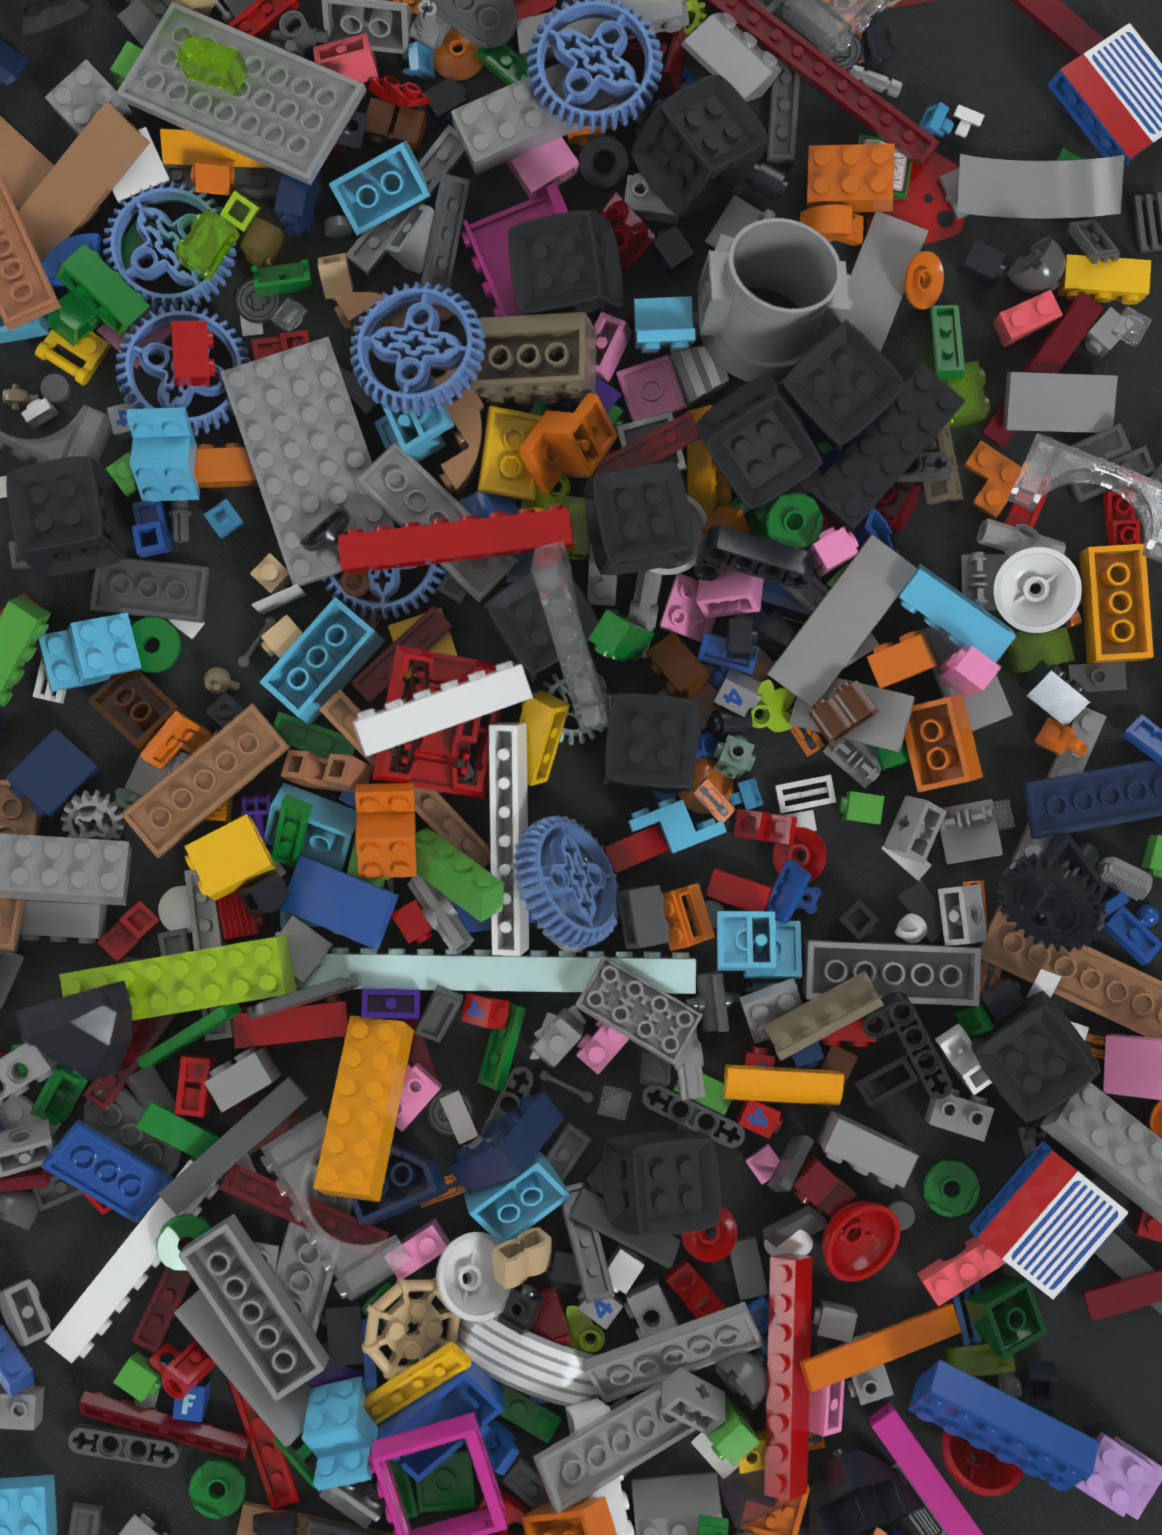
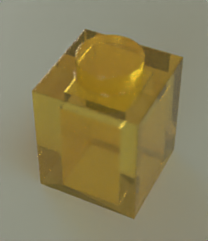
M255 217L240 247L246 256L245 259L259 267L261 264L271 266L285 237L280 228Z

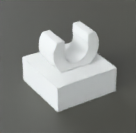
M958 105L953 118L960 120L954 134L965 138L970 126L980 127L985 115Z

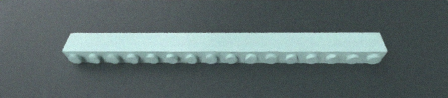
M333 947L332 952H328L322 959V965L316 967L305 983L296 977L295 983L296 988H308L336 978L351 979V974H359L362 985L354 989L435 990L438 985L449 990L583 992L604 956V951H587V956H576V952L560 950L559 956L547 955V950H530V955L501 956L491 955V950L474 949V954H462V951L453 954L451 950L445 949V954H434V949L420 948L417 949V954L405 953V948H388V953H377V949L360 948V953H349V948ZM616 951V956H605L666 993L696 994V959L689 957V952H672V957H661V952L648 951L644 952V957H633L632 951Z

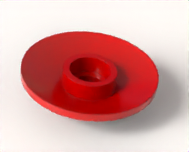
M796 827L794 845L775 843L773 848L775 869L780 875L787 859H794L812 875L809 882L814 880L821 874L826 864L827 851L824 841L815 831L805 827ZM802 851H805L807 853V857L804 861H802L800 858V854Z
M721 1206L720 1222L713 1227L716 1230L714 1238L708 1237V1229L681 1233L686 1250L694 1258L704 1262H716L727 1257L734 1249L738 1237V1228L734 1217L726 1208Z

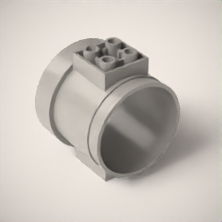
M782 218L759 220L746 226L734 238L729 252L709 251L697 286L700 336L710 357L726 372L750 382L766 374H771L777 383L784 380L789 372L817 344L840 326L847 315H851L853 299L849 297L848 293L851 277L850 274L846 273L845 261L839 260L833 246L819 232L803 223ZM745 287L764 288L777 292L791 300L800 309H786L770 305L755 297Z

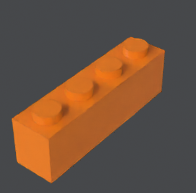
M228 443L225 445V448H214V445L211 444L197 445L194 473L199 488L259 486L246 447H242V444Z

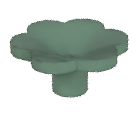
M118 788L115 791V804L125 811L142 795L126 788Z

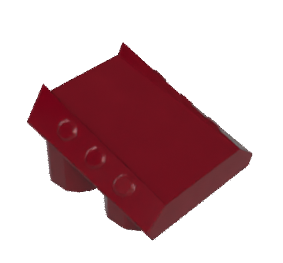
M615 192L600 214L611 223L617 242L621 270L626 274L654 239L655 234Z
M896 482L874 507L883 516L891 529L898 532L905 529L906 523L920 496L923 494V482Z
M555 1286L539 1290L538 1294L544 1296L545 1301L534 1328L529 1332L563 1346L572 1344L570 1328Z

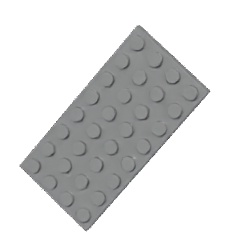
M172 1L116 92L119 100L311 185L367 90L361 82Z
M328 336L220 372L293 586L296 584L302 586L344 572L341 570L339 542L311 552L305 550L300 544L307 534L340 505H343L350 515L349 523L342 532V535L346 534V530L363 529V532L375 531L374 527L381 525H390L392 529H395L391 517L355 483V480L372 464Z

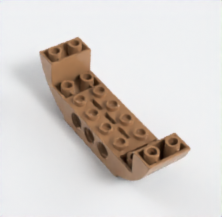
M351 292L336 295L334 298L338 306L334 310L345 330L352 329L356 336L354 326H362L359 322V316L367 317L366 307L373 309L375 307L374 299L382 301L384 299L383 294ZM410 307L400 310L389 317L382 324L383 327L403 328L406 313ZM428 318L420 320L418 325L424 324ZM459 365L452 370L432 369L431 375L437 387L447 381L456 372ZM437 373H443L440 376H434ZM470 387V390L462 388L460 390L462 399L457 398L453 400V405H449L447 401L444 402L455 425L448 430L454 429L456 431L454 436L462 452L441 465L443 474L440 477L447 491L451 495L456 494L460 500L472 486L480 469L484 442L482 420L487 418L484 404L472 387Z

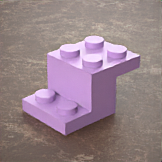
M1101 1432L1096 1439L1100 1443L1093 1475L1081 1481L1075 1487L1122 1517L1127 1513L1138 1520L1162 1481V1465L1118 1437L1112 1439Z

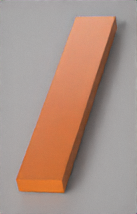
M948 1303L800 1362L808 1391L814 1392L959 1334L962 1331L954 1305Z

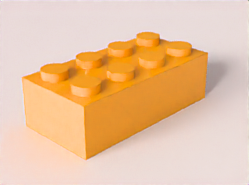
M1145 544L1088 547L1079 552L1087 664L1143 661L1153 658Z

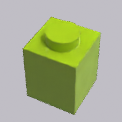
M237 189L229 198L220 216L244 232L249 228L262 206Z

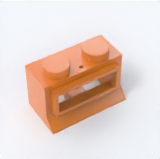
M699 883L663 893L665 899L663 906L664 914L670 928L668 935L670 951L687 948L715 938ZM684 895L686 896V900L689 906V909L685 910L681 896ZM691 920H693L697 936L694 937L689 924Z

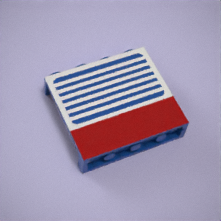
M1130 23L1061 68L1047 85L1104 158L1124 155L1125 167L1136 155L1162 138V64Z
M1042 1141L968 1228L977 1240L1050 1298L1054 1299L1066 1289L1072 1277L1086 1266L1087 1260L1092 1254L1105 1244L1106 1238L1115 1228H1118L1123 1223L1124 1217L1129 1212L1116 1199L1113 1200L1060 1157L1052 1147Z

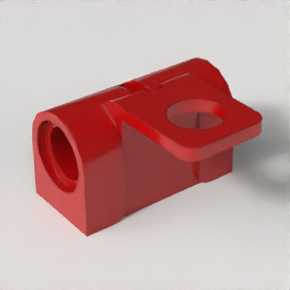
M196 1339L182 1353L171 1344L165 1343L149 1360V1364L163 1375L162 1384L166 1392L178 1400H182L216 1366V1363ZM165 1354H171L176 1359L172 1360L167 1366L162 1365L160 1357Z

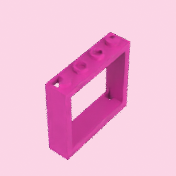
M474 1412L372 1441V1454L368 1455L370 1471L377 1474V1491L379 1497L386 1500L385 1513L388 1522H393L395 1526L393 1530L394 1535H487L507 1529L506 1508ZM465 1438L488 1508L412 1530L388 1460Z

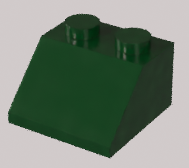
M1006 1275L964 1300L973 1327L1000 1359L1005 1360L1048 1334L1028 1279Z

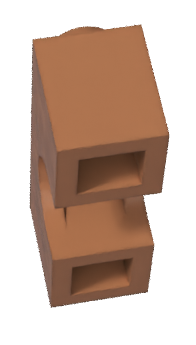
M288 750L281 777L306 788L355 793V784H369L373 766L350 755L330 754L329 759H326L309 751Z

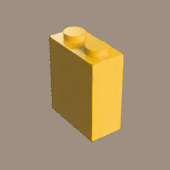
M247 814L185 846L188 853L185 859L192 871L196 870L200 880L197 881L200 891L204 896L208 895L215 901L277 869L254 820Z

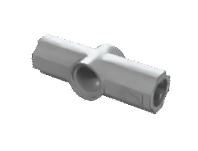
M988 518L981 523L977 536L978 543L1002 550L1009 557L1031 547H1046L1056 550L1063 555L1066 550L1065 542L1039 535L1034 528L1028 525L1017 524L1014 527Z
M649 571L638 572L634 599L631 600L628 617L652 631L655 630L659 608L657 601L662 575ZM650 642L640 658L648 659L646 652L650 648Z
M418 874L417 877H412L407 885L422 906L423 915L436 931L438 930L449 950L456 954L468 948L474 939L458 915L460 913L452 900Z
M697 1026L674 1065V1069L677 1070L681 1100L706 1097L702 1067L704 1066L701 1042L697 1038Z

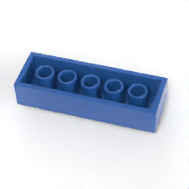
M942 1360L937 1361L917 1378L908 1410L917 1414L919 1419L935 1423L942 1427L946 1433L964 1438L973 1447L991 1452L1000 1461L1012 1463L1020 1467L1027 1475L1039 1477L1057 1490L1067 1491L1093 1475L1099 1441Z

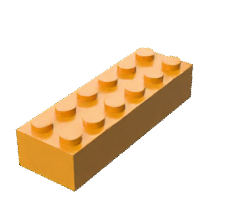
M350 1016L314 1189L326 1195L380 1202L414 1030L405 1022Z

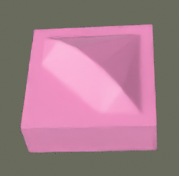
M766 1144L745 1159L762 1185L771 1179L780 1161L769 1144Z

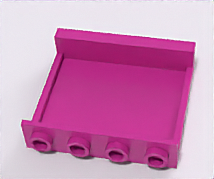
M557 183L547 186L546 193L534 199L520 203L472 224H468L467 219L463 221L464 231L460 233L466 248L472 247L475 257H472L471 260L476 273L482 272L486 282L482 283L487 299L493 298L496 308L492 309L495 317L522 316L516 301L508 253V230L512 226L528 220L568 212Z

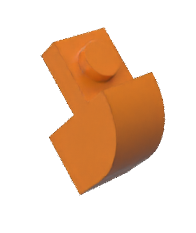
M821 205L800 212V223L813 228L829 242L839 241L854 247L863 244V216L852 213V207L846 205Z

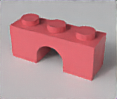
M974 1236L964 1243L966 1248L959 1255L946 1261H942L940 1258L918 1272L917 1275L932 1299L940 1306L1006 1262Z

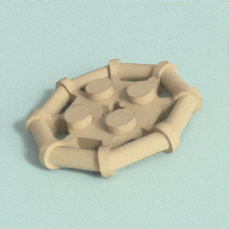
M401 1277L396 1280V1284L373 1305L369 1304L367 1308L368 1319L365 1340L361 1345L363 1353H367L386 1379L391 1380L413 1366L398 1365L401 1358L415 1359L417 1364L424 1359L423 1355L436 1343L442 1345L440 1348L451 1341L455 1344L457 1343L460 1318L453 1314L441 1299L437 1289L436 1277L432 1280H405ZM409 1292H425L422 1297H418L419 1299H412L408 1296ZM400 1296V1300L388 1311H385ZM434 1296H437L446 1308L437 1311L431 1304ZM379 1318H383L385 1330H382V1334L377 1336ZM448 1318L446 1338L441 1337L443 1332L441 1324L442 1320ZM410 1322L413 1324L418 1323L415 1332L406 1334L409 1330L407 1325ZM387 1344L393 1351L389 1360L380 1351V1346Z

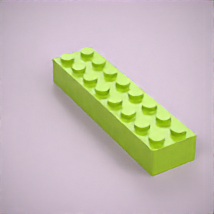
M288 934L59 974L63 997L125 980L132 1006V1021L282 996L297 991Z

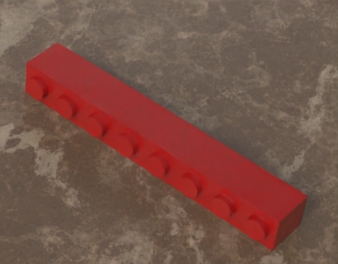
M553 505L546 507L547 511L535 512L533 508L518 510L516 515L506 516V512H493L489 514V518L478 519L476 515H467L460 517V521L449 522V519L443 518L432 520L430 525L420 526V522H408L403 524V528L392 529L390 525L374 527L375 531L363 532V529L346 530V534L338 535L341 570L346 574L575 548L572 516L569 508L564 509L563 505Z
M784 1253L770 1257L764 1495L786 1501H791L807 1494L809 1391L800 1362L810 1358L813 1257L793 1253Z

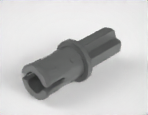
M188 500L171 501V511L168 512V515L172 520V540L176 543L188 542L189 517L191 516V511H188Z

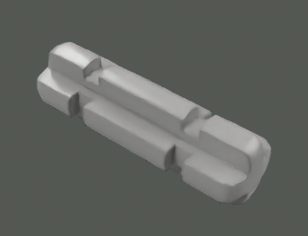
M859 65L852 66L849 73L867 87L881 93L885 91L887 92L886 95L894 98L899 96L902 89L901 82L894 79L892 81L888 80L889 77L869 69L865 71L863 70L864 67Z

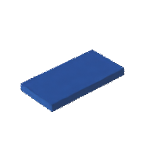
M300 855L287 889L290 896L283 900V906L280 909L368 947L379 949L399 895Z
M79 1119L42 1162V1168L136 1224L160 1197L158 1193L173 1181V1177Z

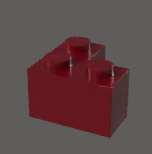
M683 27L677 32L663 31L656 33L654 39L660 41V48L658 50L662 52V60L660 62L663 63V69L659 72L661 74V82L657 83L658 91L656 94L673 95L679 90L689 53L681 46L686 39ZM637 38L629 39L624 51L628 63L634 67V71H642L644 76L645 58L641 44Z
M811 1151L808 1153L791 1187L794 1191L793 1193L802 1202L807 1204L811 1201L813 1203L812 1208L824 1218L827 1214L832 1218L857 1195L844 1180Z

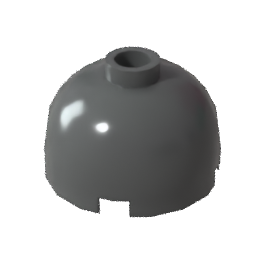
M1047 237L1029 248L1031 253L1025 259L1021 255L1008 272L1011 282L1023 292L1039 294L1046 290L1053 291L1062 282L1060 278L1066 267L1065 255L1060 245L1051 237Z
M28 1189L0 1192V1218L30 1230L38 1213V1200L36 1196L28 1191Z
M750 1352L734 1354L714 1364L717 1367L715 1370L724 1384L733 1394L736 1392L738 1395L744 1396L740 1401L748 1408L754 1410L767 1396V1361L759 1353L752 1355Z

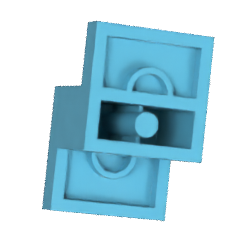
M692 296L634 299L632 308L635 349H642V353H658L660 348L670 347V352L687 351L689 346L693 345L695 341V328H693Z
M430 375L429 384L423 392L437 387L432 375ZM442 403V411L434 406L432 407L431 414H429L424 408L420 416L416 415L413 409L409 415H406L402 409L396 413L393 412L391 407L388 409L383 408L386 415L374 422L386 450L396 441L404 453L410 454L419 463L445 447L446 443L442 433L455 426L445 403Z
M186 407L127 409L126 419L133 436L130 467L142 501L199 500L200 489L194 473L197 444Z
M128 613L70 623L65 631L44 634L40 639H37L50 692L108 681L111 675L141 669Z
M675 797L657 803L659 809L653 812H649L648 807L631 814L633 819L627 821L631 832L658 822L670 853L678 852L727 832L723 821L715 822L714 818L696 824L698 830L695 831L684 801L676 802Z
M717 911V970L744 971V979H801L800 921H789L788 923L775 921V912Z
M362 1376L310 1389L302 1440L318 1458L313 1484L318 1491L372 1479L368 1455L372 1454V1441L377 1440L379 1427L363 1408L366 1389L365 1379Z

